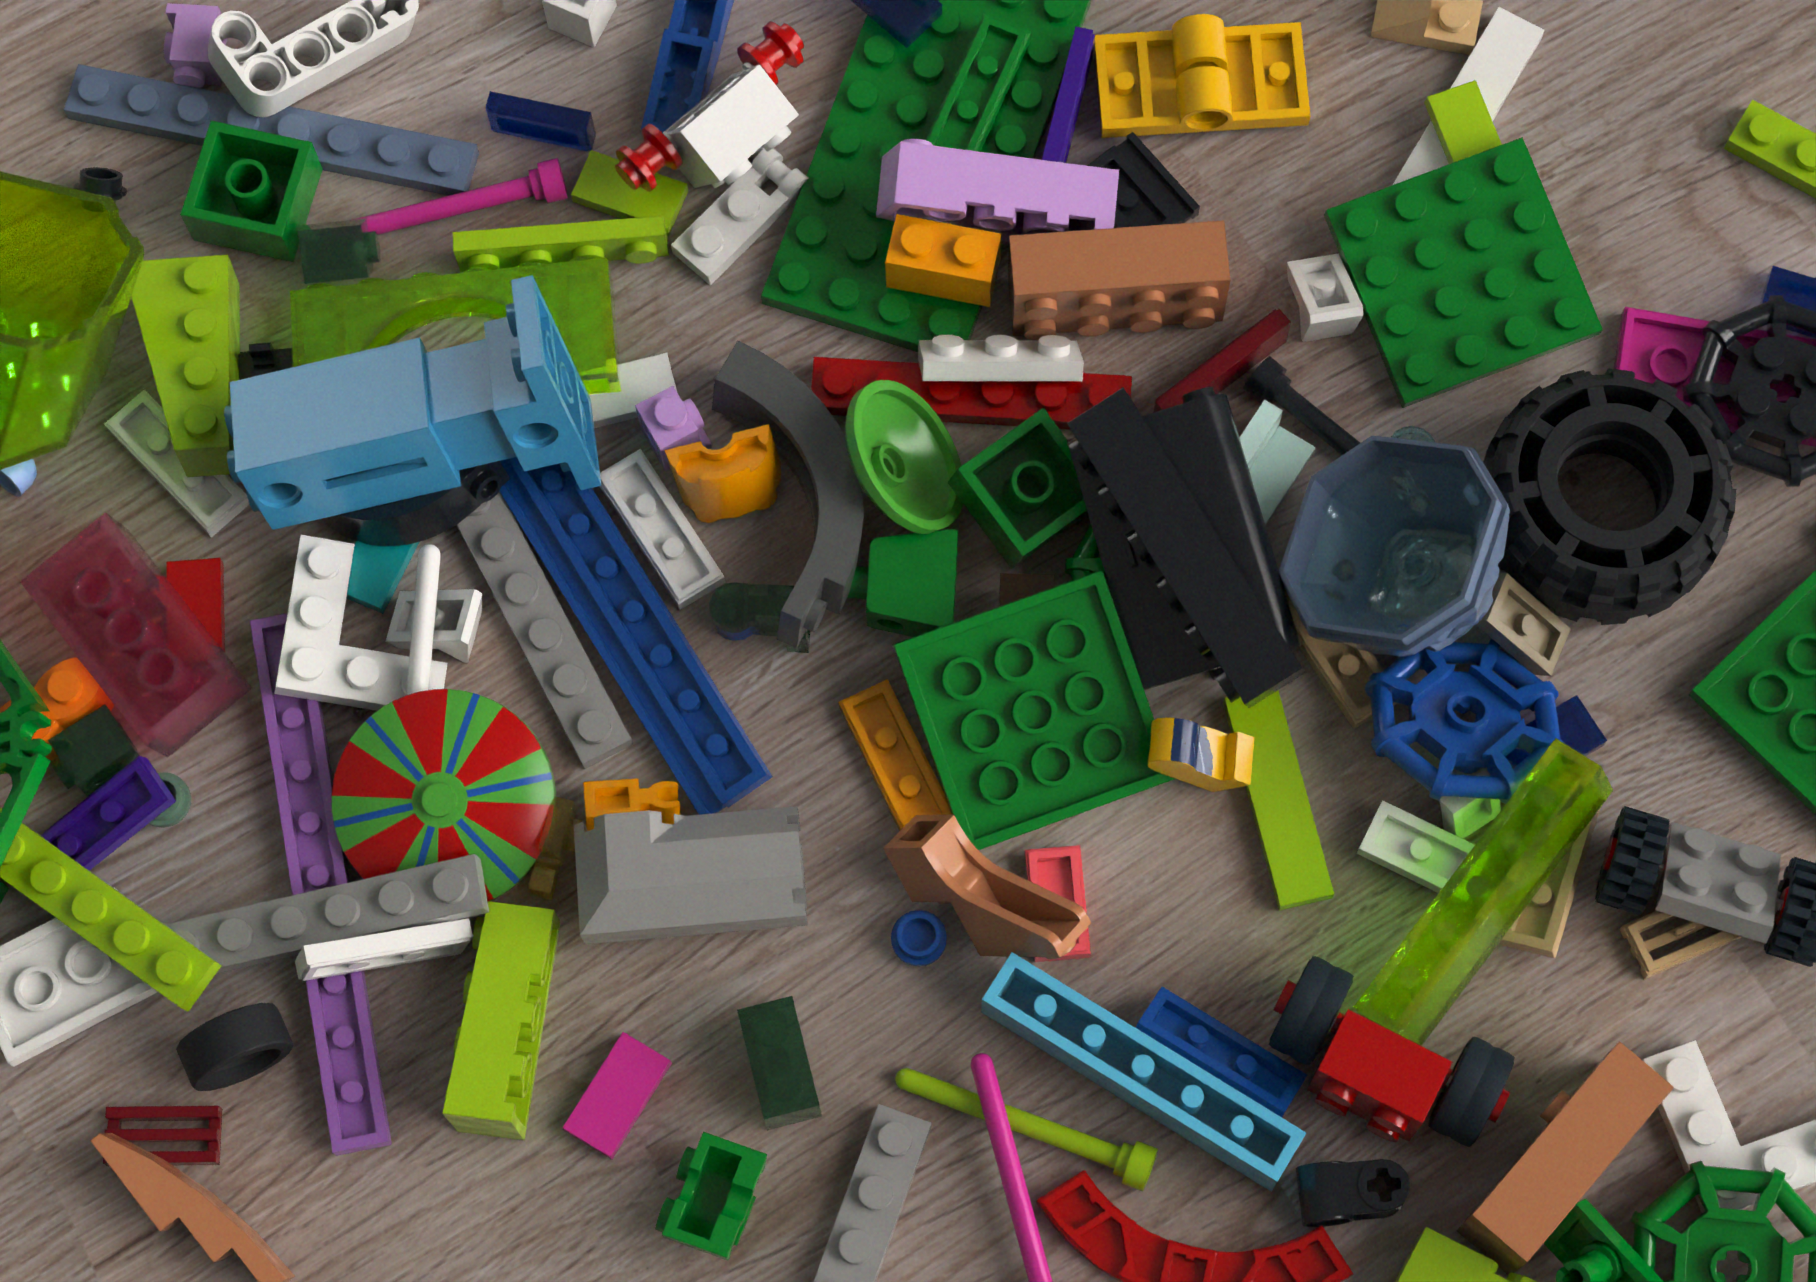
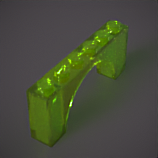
M578 256L570 259L568 262L551 264L528 261L520 263L513 268L491 270L487 267H472L463 273L438 275L431 272H422L407 279L386 281L381 278H367L361 280L358 284L333 286L326 283H316L309 285L305 289L291 290L293 367L394 344L417 328L443 319L467 316L491 319L507 317L506 304L514 303L511 280L533 275L588 394L620 392V362L614 291L608 258L596 259L591 256Z

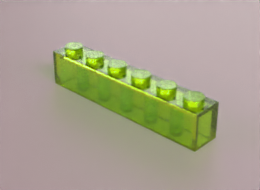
M1555 738L1353 1006L1359 1015L1420 1046L1424 1044L1613 792L1602 766Z

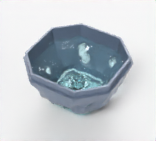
M1372 435L1311 476L1278 572L1284 589L1309 636L1313 638L1347 644L1359 650L1375 654L1400 657L1415 655L1424 648L1434 652L1440 651L1465 635L1474 625L1479 623L1493 603L1492 591L1499 577L1498 563L1504 556L1510 509L1475 448Z

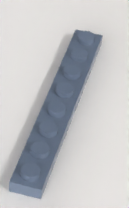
M81 64L77 66L64 107L65 114L71 120L203 146L211 120L312 142L324 171L447 196L469 191L479 156L477 144L290 106L268 117H256L247 113L234 96L230 94Z

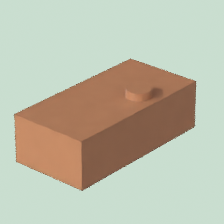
M1619 1041L1594 1067L1571 1096L1561 1090L1540 1115L1547 1124L1456 1231L1486 1257L1494 1260L1507 1275L1509 1272L1515 1273L1532 1258L1674 1087Z

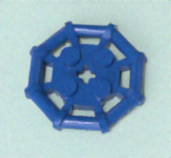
M1490 639L1489 644L1453 642L1440 651L1434 652L1424 648L1415 655L1399 657L1381 673L1371 674L1365 685V691L1371 701L1374 729L1371 747L1379 757L1390 759L1430 791L1429 797L1440 801L1441 796L1500 799L1504 804L1513 803L1520 799L1521 792L1551 765L1560 764L1565 757L1567 748L1560 737L1555 703L1559 693L1556 687L1550 681L1543 682L1500 649V645ZM1456 664H1471L1468 672L1454 671ZM1419 669L1425 670L1428 674L1417 684L1407 680ZM1393 702L1408 706V721L1395 724ZM1530 709L1534 711L1536 728L1525 725L1524 718L1521 720V710ZM1454 710L1461 714L1471 711L1476 714L1474 722L1463 721L1457 717ZM1418 742L1440 760L1438 768L1434 767L1408 745ZM1516 747L1531 753L1515 768H1512L1506 758ZM1480 768H1487L1490 776L1456 775L1452 773L1456 769L1461 773L1472 774Z

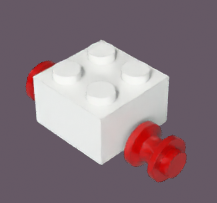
M769 21L762 27L765 39L760 44L754 47L748 43H743L737 48L738 56L743 63L742 71L729 76L663 133L654 125L647 124L641 130L644 142L633 150L622 145L616 150L619 163L615 165V169L622 180L633 190L641 187L651 192L657 187L654 174L666 166L672 170L679 169L694 188L710 184L717 188L724 182L730 185L752 167L748 160L751 155H756L763 149L768 152L791 134L787 125L799 114L776 86L778 84L776 71L784 64L797 68L803 63L801 50L804 48V44L796 31L786 23L779 26Z

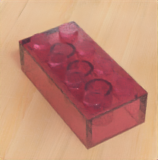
M106 512L20 581L144 744L167 758L252 689L251 685L131 532Z

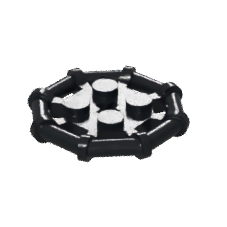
M1770 295L1765 303L1720 322L1712 320L1703 328L1705 338L1689 384L1682 388L1683 400L1691 405H1698L1713 422L1710 430L1716 440H1721L1722 444H1726L1732 463L1783 480L1787 487H1799L1802 480L1816 475V451L1801 457L1798 445L1803 440L1812 436L1813 439L1816 438V346L1787 337L1786 324L1816 334V312L1786 302L1783 295ZM1767 325L1768 337L1760 339L1754 346L1745 349L1736 339ZM1721 356L1734 363L1728 384L1712 382ZM1781 381L1786 382L1796 391L1797 397L1790 396L1786 403H1781L1776 400L1777 391L1771 389L1770 384H1779ZM1726 403L1729 410L1733 407L1739 418L1737 421L1739 428L1733 434L1716 404ZM1748 438H1752L1781 448L1780 456L1746 445L1745 443Z

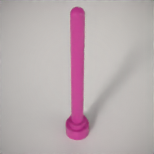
M555 158L538 162V168L528 170L529 176L325 226L319 232V239L325 246H335L535 196L536 201L546 199L547 203L568 199V193L559 159Z
M979 1053L971 1060V1070L1028 1281L1053 1282L994 1064L989 1055Z

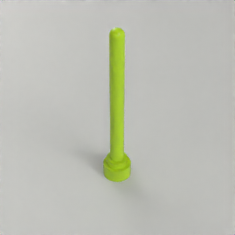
M903 1068L897 1072L895 1082L900 1089L985 1120L977 1093L910 1068ZM1004 1104L1012 1131L1114 1168L1113 1175L1123 1178L1122 1184L1144 1191L1158 1153V1148L1140 1141H1136L1135 1145L1124 1142L1122 1147Z

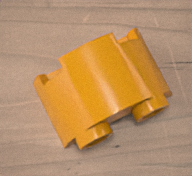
M769 424L732 433L730 443L721 449H707L699 441L664 450L684 504L694 511L696 518L701 522L712 523L719 519L738 518L755 510L767 509L777 499L776 488L781 481V461Z

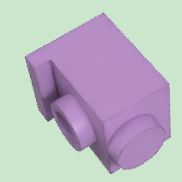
M167 3L166 15L173 27V32L166 33L164 57L166 63L171 64L174 69L173 81L175 84L202 88L204 85L221 86L222 79L208 59L211 28L215 19L221 14L218 6ZM227 38L221 40L222 43L227 44Z
M674 386L635 405L640 428L665 471L671 468L664 450L699 441L707 449L712 448V444L703 430V427H705L703 419L691 398L682 401Z

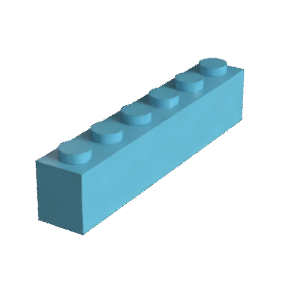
M1011 952L982 998L981 1013L1271 1192L1306 1135V1132L1013 952Z

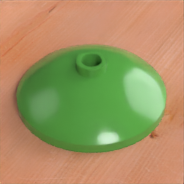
M878 380L858 390L848 407L845 423V442L852 469L865 494L888 519L910 531L929 534L950 526L959 516L963 503L950 487L948 481L956 470L961 467V462L954 442L939 416L916 392L895 381Z

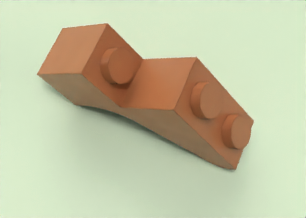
M954 814L915 815L883 848L911 901L938 902L939 904L951 903L980 956L1008 958L1011 952L1019 957L1057 959L1066 955L1075 947L1077 938L1091 924L1087 913L1077 903L1017 876L987 859L966 836Z

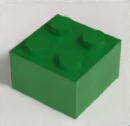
M211 120L180 214L194 241L294 262L323 170L312 142Z
M1044 408L959 467L948 481L950 487L1011 569L1088 514L1067 444V438Z

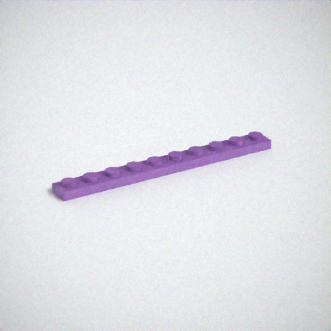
M287 613L250 620L291 890L292 895L349 883L350 880L346 855L338 840L333 822V774L321 701L274 694ZM364 971L307 980L306 986L332 1153L339 1156L392 1145Z

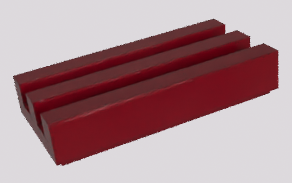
M220 1106L106 1107L105 1118L108 1120V1126L104 1133H113L129 1142L208 1141L207 1151L148 1152L164 1159L173 1166L220 1165L223 1109ZM125 1121H209V1128L121 1129V1124ZM103 1158V1164H105L106 1166H109L108 1163H107V1162L105 1161V1159Z

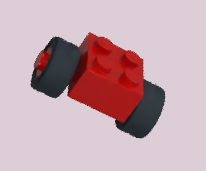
M1312 956L1298 983L1295 984L1289 980L1287 981L1273 1011L1281 1014V1017L1269 1039V1045L1283 1054L1290 1055L1298 1062L1310 1066L1329 1030L1334 1033L1307 1088L1308 1091L1317 1095L1315 1102L1334 1114L1346 1116L1349 1111L1367 1120L1366 1128L1385 1140L1396 1143L1400 1137L1409 1142L1424 1123L1440 1088H1442L1443 1090L1432 1111L1428 1126L1432 1130L1449 1136L1464 1146L1471 1147L1476 1142L1488 1120L1496 1123L1508 1100L1510 1092L1503 1088L1511 1073L1515 1057L1500 1048L1493 1047L1490 1043L1478 1037L1472 1036L1461 1052L1454 1068L1451 1069L1452 1061L1349 1009L1345 1015L1339 1012L1336 1017L1353 983L1354 976L1319 957Z

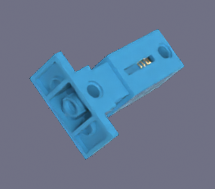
M533 275L511 280L514 303L506 304L507 317L484 322L485 339L427 352L419 337L230 382L231 405L225 406L224 417L227 429L233 438L234 450L227 452V463L233 481L235 483L242 482L252 510L254 512L260 511L272 530L460 487L459 470L517 457L524 472L560 463L563 472H572L580 490L602 486L591 398Z

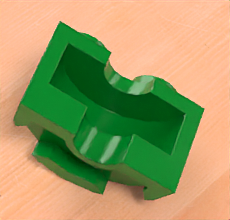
M703 1131L697 1148L694 1149L688 1146L682 1156L676 1179L684 1181V1186L676 1200L667 1197L664 1201L655 1230L662 1232L663 1238L728 1261L733 1245H738L756 1199L753 1193L760 1175L765 1169L767 1154Z

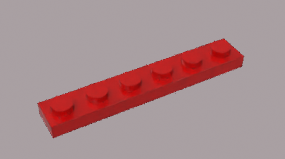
M814 357L811 384L812 392L824 403L832 415L847 416L850 401L856 392L864 386L878 380H891L907 386L921 396L936 412L942 422L1018 426L1044 408L1059 429L1071 430L1067 424L1068 422L1124 387L1131 398L1132 376L1083 373L1082 381H923L919 363Z

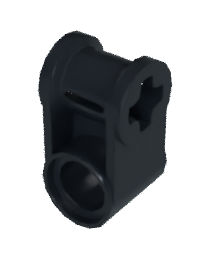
M1392 1160L1327 1161L1305 1164L1296 1168L1302 1225L1305 1227L1335 1226L1352 1221L1391 1217L1401 1210L1409 1194L1410 1181L1407 1172L1400 1164ZM1377 1176L1384 1177L1387 1186H1396V1190L1391 1192L1387 1202L1380 1201L1378 1192H1368V1188L1373 1186Z

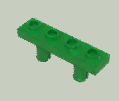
M1587 1199L1578 1202L1544 1242V1245L1564 1266L1557 1271L1556 1282H1664Z

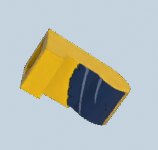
M1157 718L1151 724V741L1147 766L1156 772L1211 792L1248 786L1251 784L1255 737L1241 732L1227 734L1206 726H1199L1198 723L1187 719Z

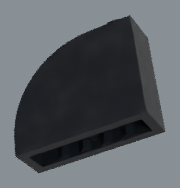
M501 461L459 470L460 487L331 516L322 520L342 536L364 544L375 546L408 545L435 537L454 527L475 511L482 503L494 498L501 487L510 480V477Z

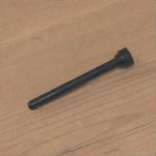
M1268 356L1256 368L1245 383L1243 390L1259 403L1263 400L1271 404L1278 403L1341 455H1344L1360 444L1357 439L1290 386L1292 380L1285 375L1287 369L1271 356ZM1398 472L1393 474L1395 486L1420 502L1430 501L1429 497ZM1436 531L1441 536L1447 538L1455 535L1454 533Z

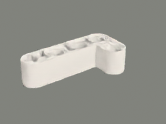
M351 0L273 44L270 43L258 24L248 14L241 11L224 12L215 19L212 25L208 44V59L239 105L247 113L256 117H268L406 40L411 33L419 3L418 0ZM344 31L352 32L361 41L348 42L341 38L338 33ZM235 38L240 40L245 47L232 49L222 43L221 40ZM300 55L310 56L318 62V65L312 67L304 66L295 57ZM257 79L266 80L275 89L262 91L255 88L251 82Z

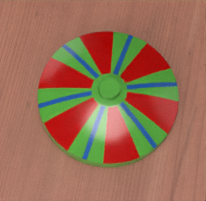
M432 689L403 696L380 708L357 729L341 755L333 780L332 815L336 834L346 857L363 879L475 854L481 858L487 901H492L510 891L532 870L546 848L555 820L556 787L554 775L546 752L536 735L524 721L505 706L479 694L462 690Z

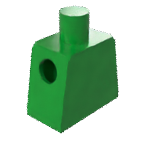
M947 529L929 534L912 533L878 537L870 540L869 566H856L851 589L847 597L866 599L867 626L873 629L914 637L954 622L958 530Z

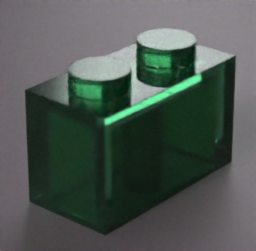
M789 996L738 1009L741 1029L767 1131L822 1117L793 997Z

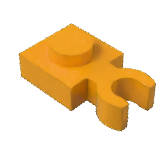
M638 778L583 782L587 831L594 829V818L603 814L647 810L662 813V823L674 824V814L680 815L678 782L661 781L649 788L640 789Z

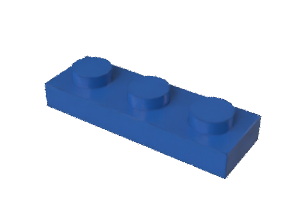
M1164 987L1160 988L1135 1027L1280 1117H1283L1307 1077V1074Z

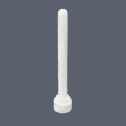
M432 544L424 545L418 553L406 695L429 690L440 567V551Z

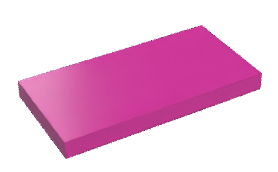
M1625 307L1621 314L1614 369L1635 372V379L1651 384L1658 379L1677 389L1678 391L1675 396L1691 407L1690 403L1683 400L1682 388L1689 384L1705 338L1703 328L1710 321ZM1756 329L1736 339L1747 349L1756 345L1760 339L1768 337L1767 331ZM1786 334L1787 337L1816 346V339ZM1721 356L1712 382L1728 384L1734 363ZM1781 381L1779 384H1770V388L1777 391L1776 400L1781 403H1786L1790 396L1797 397L1796 391L1786 382ZM1726 403L1716 404L1730 431L1734 433L1739 428L1737 424L1739 418L1733 407L1729 410ZM1812 436L1803 440L1800 444L1816 447V438L1813 439Z

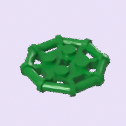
M1702 1161L1691 1163L1690 1170L1640 1213L1634 1211L1630 1222L1634 1223L1633 1249L1655 1271L1657 1238L1673 1243L1671 1279L1664 1280V1282H1725V1274L1717 1272L1716 1265L1718 1260H1725L1727 1251L1731 1250L1737 1251L1738 1261L1748 1264L1747 1275H1737L1736 1282H1792L1794 1256L1809 1253L1807 1282H1816V1214L1784 1179L1786 1173L1775 1167L1769 1172L1705 1166ZM1716 1190L1757 1194L1752 1211L1719 1208ZM1698 1195L1705 1209L1700 1216L1691 1220L1680 1233L1665 1224L1669 1218ZM1775 1204L1801 1232L1802 1237L1788 1243L1771 1225L1772 1223L1766 1216Z

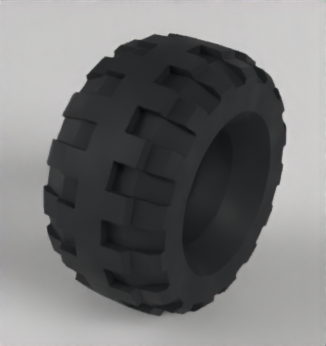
M1608 368L1603 375H1592L1590 371L1585 372L1584 370L1561 375L1557 382L1543 389L1538 386L1523 397L1512 412L1504 418L1488 446L1483 463L1510 509L1504 556L1498 563V567L1501 571L1505 570L1506 573L1537 600L1554 608L1556 616L1575 622L1580 617L1591 618L1601 622V625L1625 624L1630 618L1646 614L1649 618L1670 608L1674 602L1695 587L1708 572L1727 539L1731 520L1735 513L1737 490L1732 488L1731 470L1733 463L1727 446L1722 444L1721 440H1716L1710 430L1713 422L1698 405L1694 404L1689 407L1675 396L1678 391L1677 389L1658 379L1651 384L1635 379V372L1611 368ZM1585 454H1607L1625 460L1637 468L1650 484L1656 502L1654 517L1644 526L1625 531L1606 530L1589 524L1577 516L1564 500L1557 478L1560 468L1568 460Z

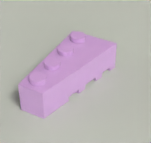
M906 139L900 141L882 156L876 217L895 221L896 214L1000 233L1001 244L1009 245V235L1114 228L1119 170L933 146L931 142L926 140Z

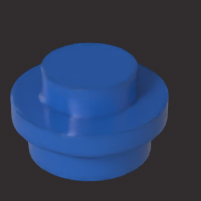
M923 910L910 911L902 915L893 926L891 933L892 948L897 957L908 965L918 967L930 965L938 960L945 950L947 943L946 929L942 921L934 914Z

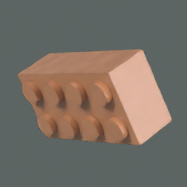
M1224 220L1009 235L1008 287L1013 336L1025 335L1030 340H1039L1042 336L1056 335V333L1078 332L1082 336H1099L1107 333L1109 329L1130 328L1134 332L1147 333L1156 331L1163 325L1183 324L1186 328L1202 329L1213 325L1215 322L1223 321L1231 281Z

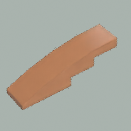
M99 1133L90 1140L160 1232L172 1230L179 1223L183 1222L213 1263L223 1261L236 1252L258 1282H289L295 1277L251 1226L215 1194L164 1159L113 1133Z

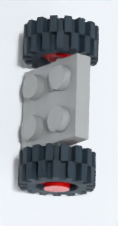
M1626 806L1621 809L1620 816H1618L1615 823V829L1612 830L1610 842L1604 855V862L1601 866L1600 878L1596 887V903L1641 915L1642 911L1646 908L1647 900L1650 899L1653 884L1656 883V880H1660L1656 911L1765 943L1764 951L1766 954L1805 966H1813V962H1816V863L1797 857L1792 858L1789 866L1784 871L1783 880H1780L1778 885L1781 854L1765 850L1757 845L1741 843L1711 834L1703 829L1691 828L1672 822L1669 829L1670 821L1667 818Z

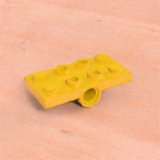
M1196 14L1179 19L1173 24L1172 30L1095 35L1094 57L1101 138L1127 137L1131 132H1134L1136 136L1309 125L1311 116L1301 22L1224 27L1223 20L1217 16Z

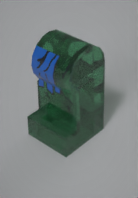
M737 582L726 583L720 586L712 594L709 602L710 615L716 631L725 639L732 641L744 640L752 634L777 636L781 610L794 586ZM806 630L797 648L786 644L787 652L809 653L811 631Z

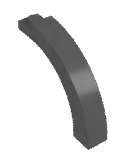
M737 341L715 378L712 410L741 423L748 429L767 424L770 425L778 454L785 460L800 483L813 521L814 546L812 553L781 610L777 640L797 648L806 630L815 632L818 629L826 609L840 615L849 595L861 543L864 518L863 492L848 457L845 436L824 403L804 382L783 365L764 353Z

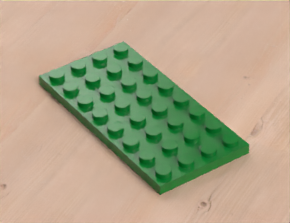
M872 0L806 176L809 179L802 185L762 291V304L918 352L919 340H932L939 335H955L963 340H971L982 309L981 305L886 287L885 261L895 221L876 217L882 156L900 141L906 139L926 140L983 14H987L1031 31L1032 37L980 152L1035 159L1059 93L1075 26L1082 28L1091 0ZM1001 244V253H1002L1004 244Z

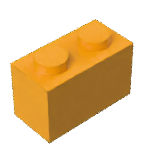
M896 214L885 261L886 287L990 307L1001 260V234Z

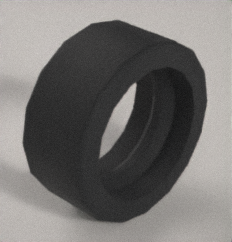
M258 1003L226 1012L205 1022L181 1039L176 1050L191 1086L197 1091H212L245 1081L279 1063L290 1053L293 1048V1042L278 1008L273 1003Z

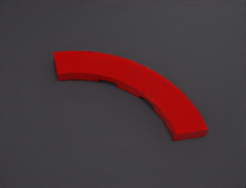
M1085 1170L1036 1200V1204L1052 1226L1078 1253L1095 1267L1119 1282H1343L1353 1276V1272L1322 1225L1303 1236L1282 1244L1253 1249L1252 1251L1220 1252L1192 1247L1170 1239L1167 1240L1144 1229L1113 1205L1097 1188Z

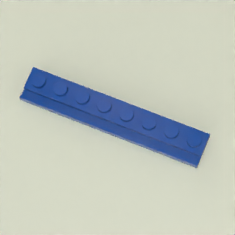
M517 457L501 460L510 480L501 487L499 492L699 815L718 813L725 807L729 808L771 779L773 776L594 490L592 488L580 490L572 472H563L560 463L524 472Z

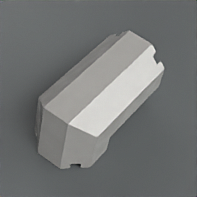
M798 806L689 816L674 814V825L662 823V813L657 811L611 813L595 817L594 829L587 831L584 822L574 825L579 929L584 945L808 926L803 849L799 839L801 828Z

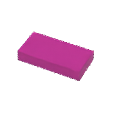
M622 1032L566 1121L563 1130L612 1160L672 1065L671 1060Z

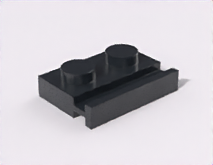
M1134 132L1127 135L1126 140L1117 147L1115 145L1087 165L1119 170L1114 228L1185 223L1190 218L1194 219L1199 215L1200 206Z

